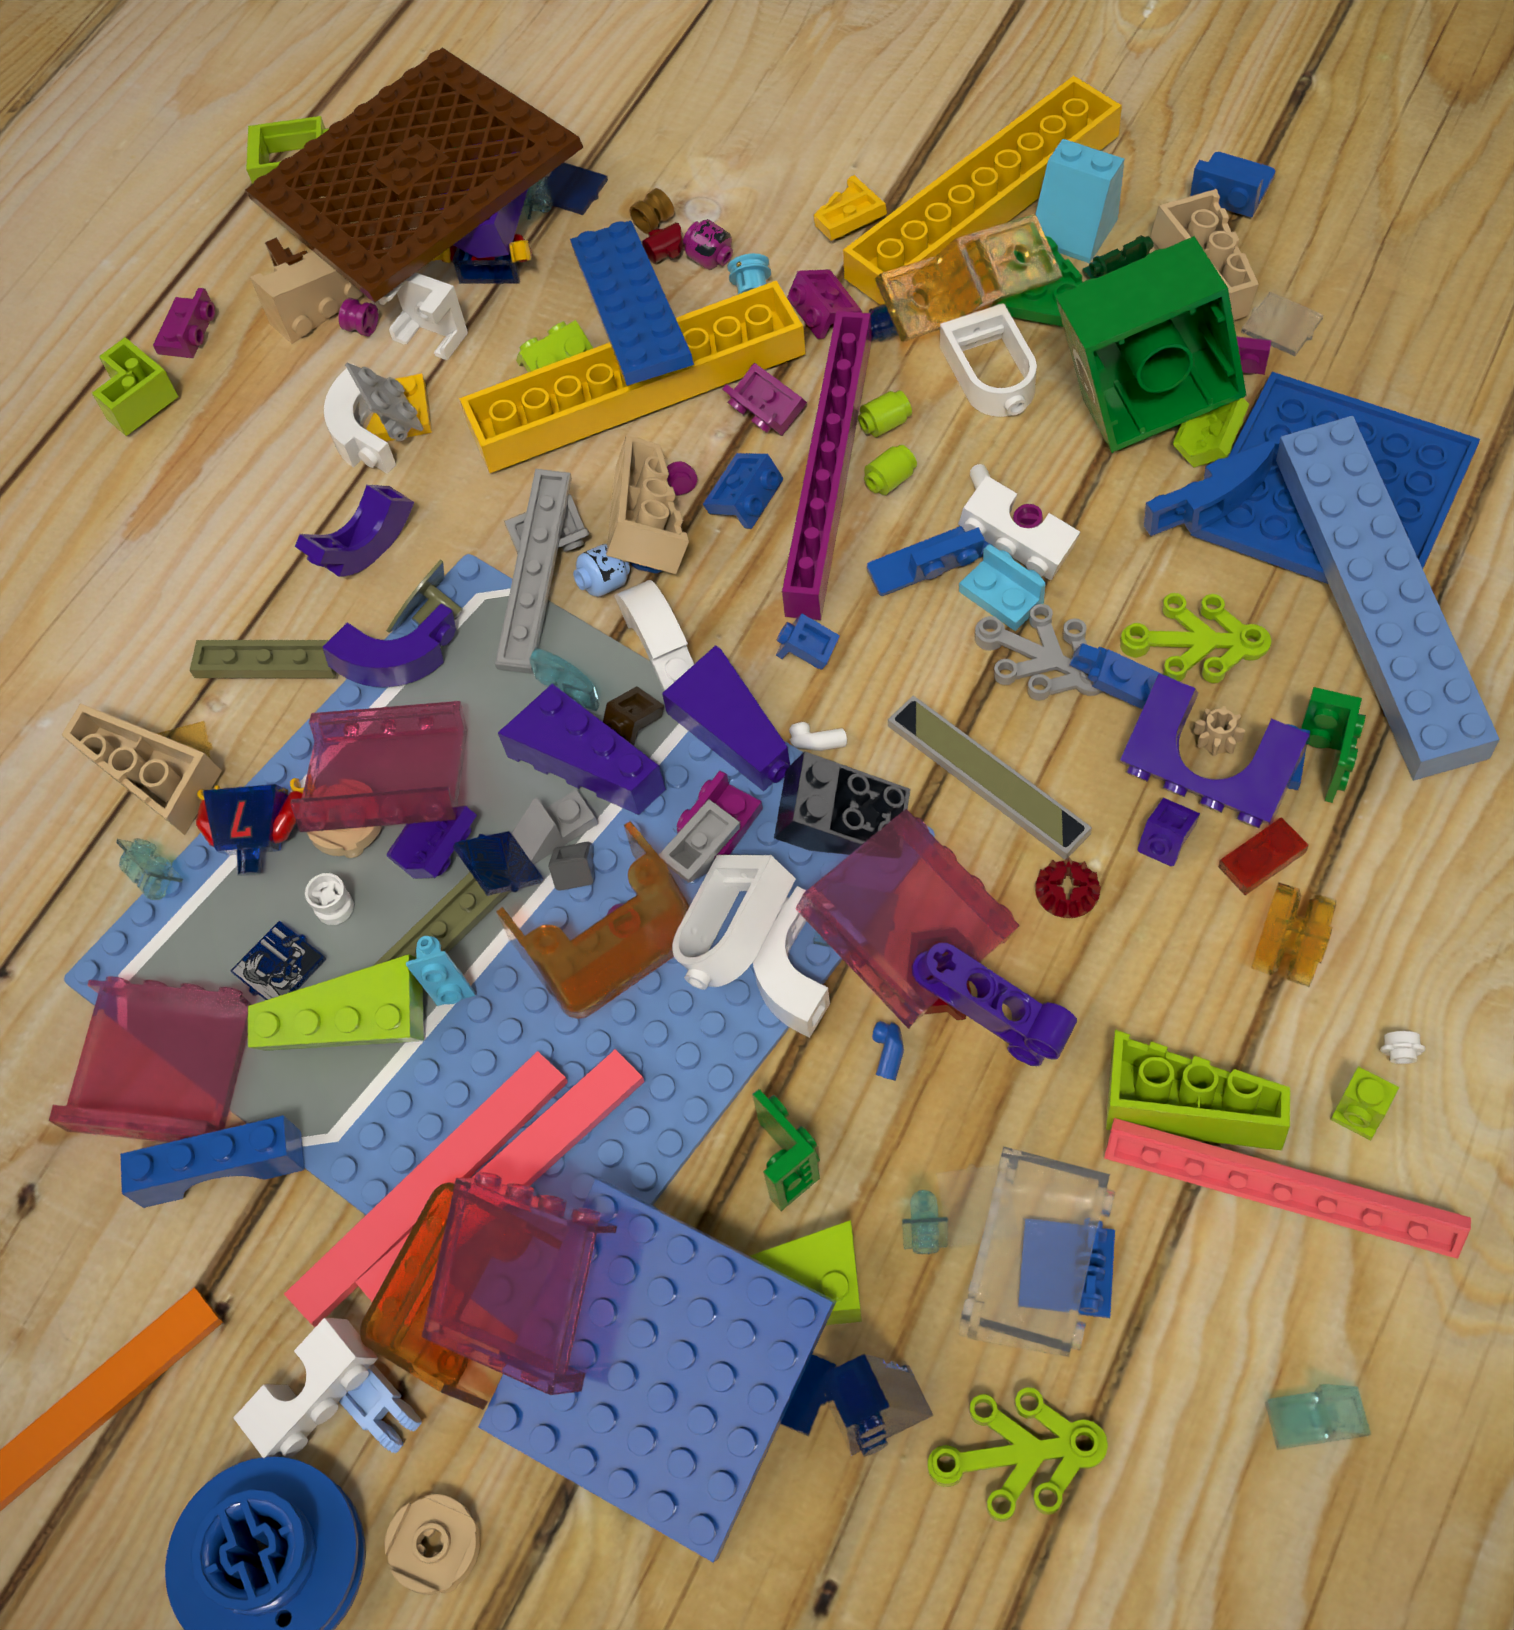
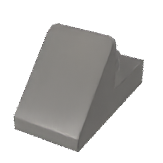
M574 790L544 808L538 797L533 799L512 834L533 865L551 854L556 847L564 846L598 825V822L577 790Z
M708 799L658 855V860L690 883L708 873L714 862V857L740 829V822Z

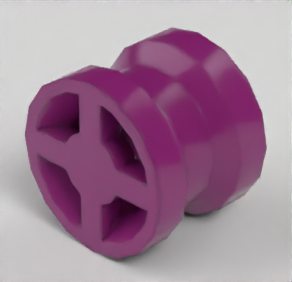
M347 298L342 303L339 311V325L341 329L349 332L357 330L360 335L367 337L374 333L379 318L377 306L368 302L360 304L359 300Z

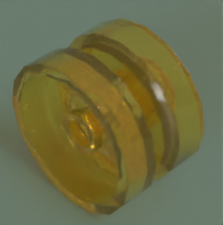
M1278 882L1251 969L1273 975L1278 971L1283 954L1287 953L1290 954L1285 973L1287 980L1310 987L1318 963H1322L1333 929L1330 925L1337 900L1315 894L1308 900L1303 917L1296 915L1301 900L1299 888Z

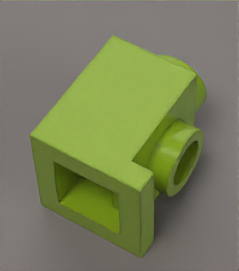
M1358 1066L1330 1120L1371 1141L1399 1087Z

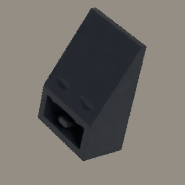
M804 751L786 769L774 839L809 851L899 860L902 853L910 789Z

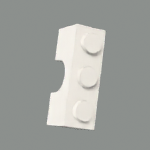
M986 475L964 506L958 525L962 526L965 532L979 527L986 542L998 550L1006 551L1014 559L1026 565L1028 570H1034L1041 577L1044 576L1051 581L1072 551L1080 531L1050 513L1037 527L1023 528L1018 526L1010 517L1017 493Z
M323 1318L294 1350L306 1369V1383L298 1396L294 1394L288 1385L263 1384L233 1417L263 1458H290L299 1453L308 1442L307 1436L315 1427L330 1419L338 1410L337 1403L345 1394L360 1386L368 1377L369 1372L367 1370L375 1363L378 1357L347 1319Z

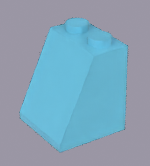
M1062 139L1047 163L1031 234L1051 237L1058 245L1057 251L1060 254L1091 263L1118 220L1125 159Z

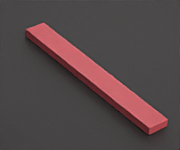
M616 1049L613 1050L355 1283L386 1317L645 1082L643 1076Z
M537 1051L284 1293L286 1298L311 1325L316 1327L323 1318H326L358 1287L355 1282L451 1197L568 1083L566 1077Z
M1114 1118L1104 1159L1456 1259L1459 1258L1471 1230V1217Z

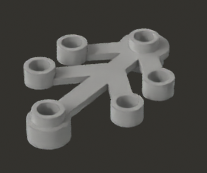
M1037 604L1030 610L1029 621L1031 626L1037 630L1042 646L1005 630L1004 624L996 617L988 616L977 623L975 627V642L980 648L991 651L1004 646L1031 658V660L1015 663L1010 659L999 660L994 667V678L999 684L1010 685L1016 679L1032 676L1028 682V694L1032 699L1038 701L1045 700L1049 695L1077 689L1081 694L1087 696H1095L1102 692L1092 687L1093 681L1087 678V673L1070 666L1071 659L1063 655L1051 625L1053 612L1048 605ZM1042 614L1045 615L1047 618L1038 619L1035 616ZM1075 618L1066 621L1063 628V638L1072 645L1074 652L1080 644H1087L1085 640L1086 624L1082 620ZM986 629H994L995 631L988 632ZM1077 629L1080 633L1072 634L1069 630ZM1003 669L1010 670L1012 673L1004 675L1001 674L1000 671ZM1058 670L1067 675L1049 679V677L1040 673ZM1043 685L1046 688L1043 690H1037L1034 688V686Z

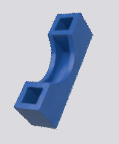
M284 1115L120 1154L122 1194L142 1208L183 1199L187 1189L211 1179L245 1176L265 1180L304 1171L301 1131Z

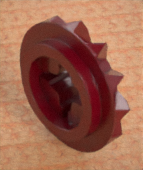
M1070 857L1064 861L1055 862L1052 860L1049 866L1043 870L1040 869L1035 885L1036 896L1041 906L1050 914L1061 918H1077L1090 912L1097 904L1101 890L1097 872H1092L1087 867L1085 861L1078 863L1072 861ZM1066 876H1070L1073 886H1079L1073 888L1070 900L1066 899L1064 888L1060 887V885H1063Z

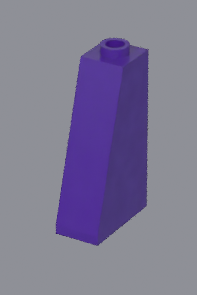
M715 645L662 693L666 712L762 791H765L772 783H778L785 777L786 769L790 766L788 747L723 651Z

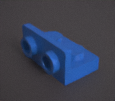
M736 453L704 501L703 506L709 514L736 515L745 529H752L782 483L783 476L769 454Z

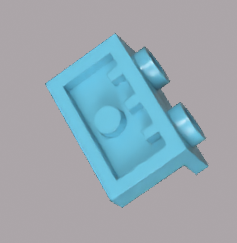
M988 544L983 549V561L959 583V592L1016 631L1030 617V610L1033 606L1044 604L1045 582L1037 572L1028 570L1014 561L1009 553L1004 550H998L991 544Z

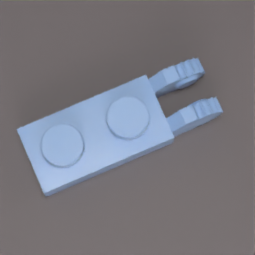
M373 1364L367 1370L369 1375L366 1380L354 1390L348 1391L339 1402L363 1430H369L375 1439L388 1451L397 1453L404 1442H402L400 1436L390 1425L382 1421V1418L389 1411L403 1427L413 1432L422 1424V1420L409 1404L400 1399L402 1395Z

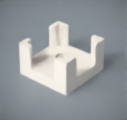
M414 273L378 300L380 304L384 305L396 293L398 295L403 311L389 328L392 340L401 344H407L420 327L446 336L434 351L436 357L448 360L468 334L453 285Z

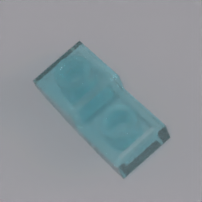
M535 647L529 658L535 679L546 686H550L552 683L555 686H559L560 690L582 707L597 711L600 706L595 686L588 677L561 657Z

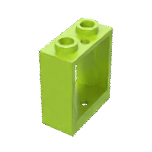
M317 116L248 126L246 170L252 184L258 177L268 174L279 166L280 162L269 163V153L302 149L308 141L318 138L329 130V128H325L322 117Z

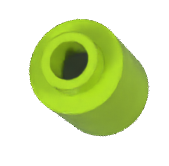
M889 391L860 407V415H858L859 424L866 434L870 433L874 437H879L906 422L907 417L912 415L911 404L902 391Z
M904 445L890 447L865 466L864 481L867 487L874 493L889 494L912 476L913 470L917 467L916 458L911 450Z

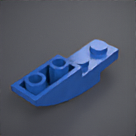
M1270 440L1257 446H1250L1235 455L1217 459L1205 466L1204 480L1192 482L1184 488L1166 495L1156 496L1151 501L1146 502L1144 527L1149 535L1153 536L1183 523L1189 532L1193 533L1209 526L1239 507L1256 491L1270 472L1275 449L1273 441Z

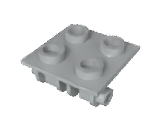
M348 362L345 364L368 408L380 417L390 438L396 441H403L406 439L407 433L411 428L420 431L424 429L416 416V409L408 402L403 393L405 390L397 380L391 377L386 379L376 375L367 367L360 368Z

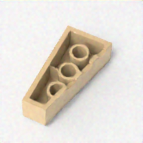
M1217 189L1159 205L1150 236L1157 247L1165 249L1195 236L1228 287L1233 319L1237 320L1249 316L1259 284L1246 254L1241 253L1238 248L1239 238L1236 232H1231L1228 225L1229 216L1226 209L1221 208L1218 203L1220 196Z
M81 703L61 734L83 755L184 835L187 833L199 810L201 800L197 792L200 789H205L207 794H209L222 771L201 751Z

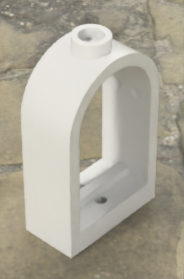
M1004 303L940 324V349L970 404L978 411L990 416L1004 417L1022 413L1034 398L1037 364L1034 355ZM1002 338L1024 380L1017 385L1007 388L988 386L976 377L963 351Z
M772 855L716 856L677 929L672 945L675 959L688 970L684 978L692 986L705 990L708 986L720 987L726 985L742 975L755 960L796 880ZM747 891L725 935L717 945L709 950L739 892Z

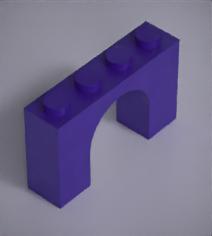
M1158 674L1120 759L1124 765L1129 766L1126 773L1148 782L1150 776H1153L1165 782L1163 789L1185 797L1187 791L1202 797L1199 804L1222 813L1224 807H1227L1239 813L1237 820L1259 829L1262 823L1271 826L1310 741V734L1271 718L1255 756L1243 771L1226 779L1215 780L1201 777L1185 766L1179 750L1180 735L1197 699L1198 692L1192 686Z

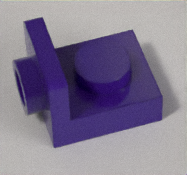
M1163 797L1146 822L1137 849L1138 852L1166 865L1174 866L1183 844L1197 824L1200 813Z

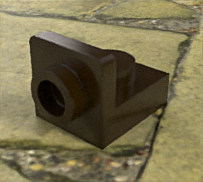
M636 686L607 702L603 723L634 746L637 731L661 718L665 705Z

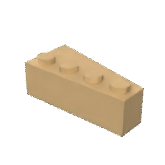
M313 251L303 255V260L289 266L285 262L274 267V272L266 276L259 273L250 277L270 325L291 344L338 313L342 303L347 298L358 299L364 295Z
M627 435L625 437L614 472L606 556L620 559L623 562H632L677 574L689 540L687 533L682 532L681 529L683 520L680 511L675 509V493L673 487H669L667 482L669 473L660 444Z

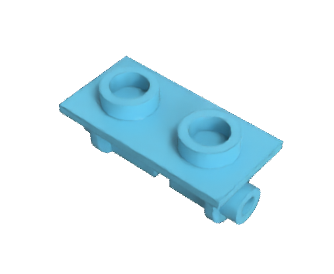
M432 936L421 937L416 947L417 959L406 962V966L437 1006L450 1005L462 999L476 996L475 991L467 982L463 973L456 967L445 951H441V944L438 939Z

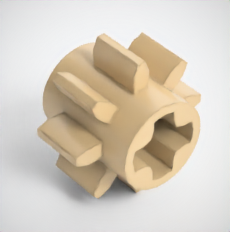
M1226 706L1213 711L1205 709L1203 720H1197L1194 728V733L1200 735L1198 748L1204 747L1213 756L1226 751L1233 754L1236 742H1242L1245 733L1243 728L1238 727L1241 715H1234L1226 709Z

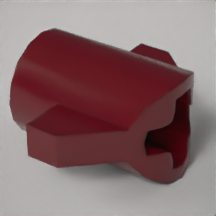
M676 222L664 229L652 230L648 233L649 237L642 240L644 250L653 264L668 256L673 259L679 256L681 250L685 248L681 226Z

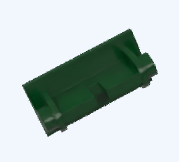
M1140 235L1136 240L1123 245V250L1121 251L1117 248L1102 256L1094 257L1093 262L1089 263V266L1083 268L1082 271L1089 279L1099 278L1145 258L1150 253V250L1153 249V241L1149 236L1144 237Z

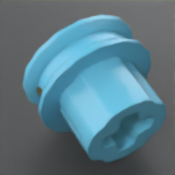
M751 253L738 256L728 263L727 269L731 273L729 281L733 285H737L738 294L766 284V280L771 276V269L768 267L769 258L762 254Z

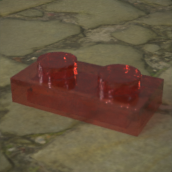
M1281 817L1223 857L1219 862L1218 868L1246 896L1304 855L1309 845Z

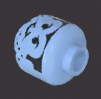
M602 544L580 554L576 561V570L573 572L577 586L595 597H601L624 586L627 575L630 572L628 562L606 556L607 544Z

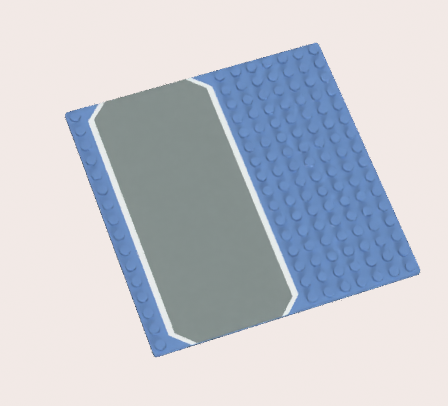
M467 554L458 561L436 587L463 609L458 618L454 620L456 626L454 637L447 645L440 647L444 663L422 679L395 687H372L346 679L235 796L237 807L238 801H240V794L266 792L267 820H272L271 791H275L277 817L287 796L292 792L290 781L293 778L299 779L301 788L307 786L309 780L312 779L317 792L325 787L328 790L334 787H341L340 782L349 781L362 784L372 791L384 813L382 827L378 836L368 847L364 848L363 853L356 858H347L344 855H328L318 850L306 832L303 815L306 805L287 840L277 843L276 852H273V842L268 841V852L242 854V838H238L237 855H233L232 844L224 845L223 848H214L208 844L202 833H200L69 970L64 977V981L74 991L246 1124L284 1115L301 1131L304 1168L365 1216L537 1051L566 1077L568 1083L468 1180L616 1049L643 1076L645 1082L437 1270L519 1335H522L595 1179H602L653 1206L790 1028L780 1021L765 1004L757 986L753 963L734 981L720 987L708 986L707 989L702 990L692 986L685 980L684 977L688 970L673 955L672 945L674 936L707 874L688 883L659 861L658 855L678 834L677 822L681 814L686 809L691 810L704 783L707 780H713L716 774L722 771L727 774L728 782L731 786L762 801V811L730 855H772L796 878L787 895L788 898H790L797 886L811 893L813 912L791 946L788 959L798 972L822 985L933 843L935 834L933 829L907 814L902 853L899 860L809 851L774 839L784 778L778 783H772L765 791H762L669 716L665 706L662 717L637 731L634 747L659 765L666 788L640 815L597 797L595 792L580 787L578 789L566 783L565 779L552 773L546 775L537 771L533 765L522 760L517 762L508 758L498 732L552 683L602 722L607 702L632 688L639 687L663 705H665L662 696L664 691L648 659L549 600L547 601L533 674L497 669L495 661L512 578L477 557ZM426 598L384 640L398 639L414 631L419 625L412 620V617L428 599ZM785 742L788 747L791 765L803 752ZM577 790L595 816L598 825L564 846L588 841L592 843L594 879L591 885L558 891L554 887L548 867L552 853L529 866L528 863L531 862L529 859L522 858L524 852L512 832L536 797L546 808L572 791ZM426 795L435 796L446 807L467 806L477 815L470 825L471 833L464 841V845H457L449 857L451 859L450 865L440 876L436 878L413 879L387 857V852ZM231 801L217 815L216 821L218 826L223 824L232 826ZM348 812L344 817L337 816L335 818L338 825L346 824L351 819ZM505 835L502 836L506 838L502 839L503 844L507 845V849L511 847L509 845H512L513 848L510 851L520 854V856H517L505 850L506 855L510 854L507 857V861H509L512 855L526 861L516 878H511L517 882L499 876L502 880L509 882L508 885L511 892L447 953L456 967L463 973V976L475 991L476 996L462 999L455 1004L437 1006L423 988L424 1041L274 1051L248 1048V1006L268 999L239 977L233 970L242 960L246 962L251 954L256 951L268 953L270 958L275 961L276 966L280 962H284L260 943L263 939L288 959L289 950L292 947L286 948L282 946V939L272 932L274 927L287 937L296 935L292 939L300 938L301 940L294 943L304 951V947L301 946L302 941L322 956L288 992L290 993L373 966L477 865L475 863L480 862L474 861L472 850H487L489 861H481L482 863L504 864V866L486 865L504 867H488L489 869L508 870L501 839L490 836ZM476 839L498 840V842H497V841H482V840H476ZM466 841L468 842L472 863L467 857L468 855L465 854V850L462 849L466 845ZM470 841H471V842L498 843V844L470 843ZM471 844L495 845V846H499V847H493V846H477V845H471ZM471 846H472V847L500 848V849L471 848ZM514 846H516L518 850L520 848V852H518L517 849L514 851ZM474 851L475 859L479 858L477 857L478 852L482 853L484 858L487 859L486 852ZM513 856L512 859L517 860L510 861L509 867L516 865V863L518 864L520 859ZM260 859V874L244 876V860ZM527 866L533 868V871H530V875L523 873L524 870H528ZM510 869V875L514 877L519 869L513 870L512 874V869ZM535 870H536L537 873L534 875V877H533L532 879H530V878L532 877L533 873H534ZM332 873L337 875L353 899V912L343 923L338 925L322 923L306 900L305 888L309 881L319 874ZM523 875L528 876V879H524L523 877H520V876H523ZM747 891L739 892L709 950L717 945L725 935ZM615 904H628L638 913L640 924L633 935L625 938L617 937L607 927L606 915L608 910ZM629 911L614 918L612 920V923L619 920L620 918L629 916ZM264 956L257 970L265 975L267 973L270 975L275 969V966H273L274 962ZM303 956L298 958L295 963L300 969L302 968L301 959ZM289 958L287 964H289L293 959ZM290 965L286 967L285 976L290 974ZM297 968L292 970V972L297 973ZM283 977L281 979L272 978L271 982L281 983L284 979Z

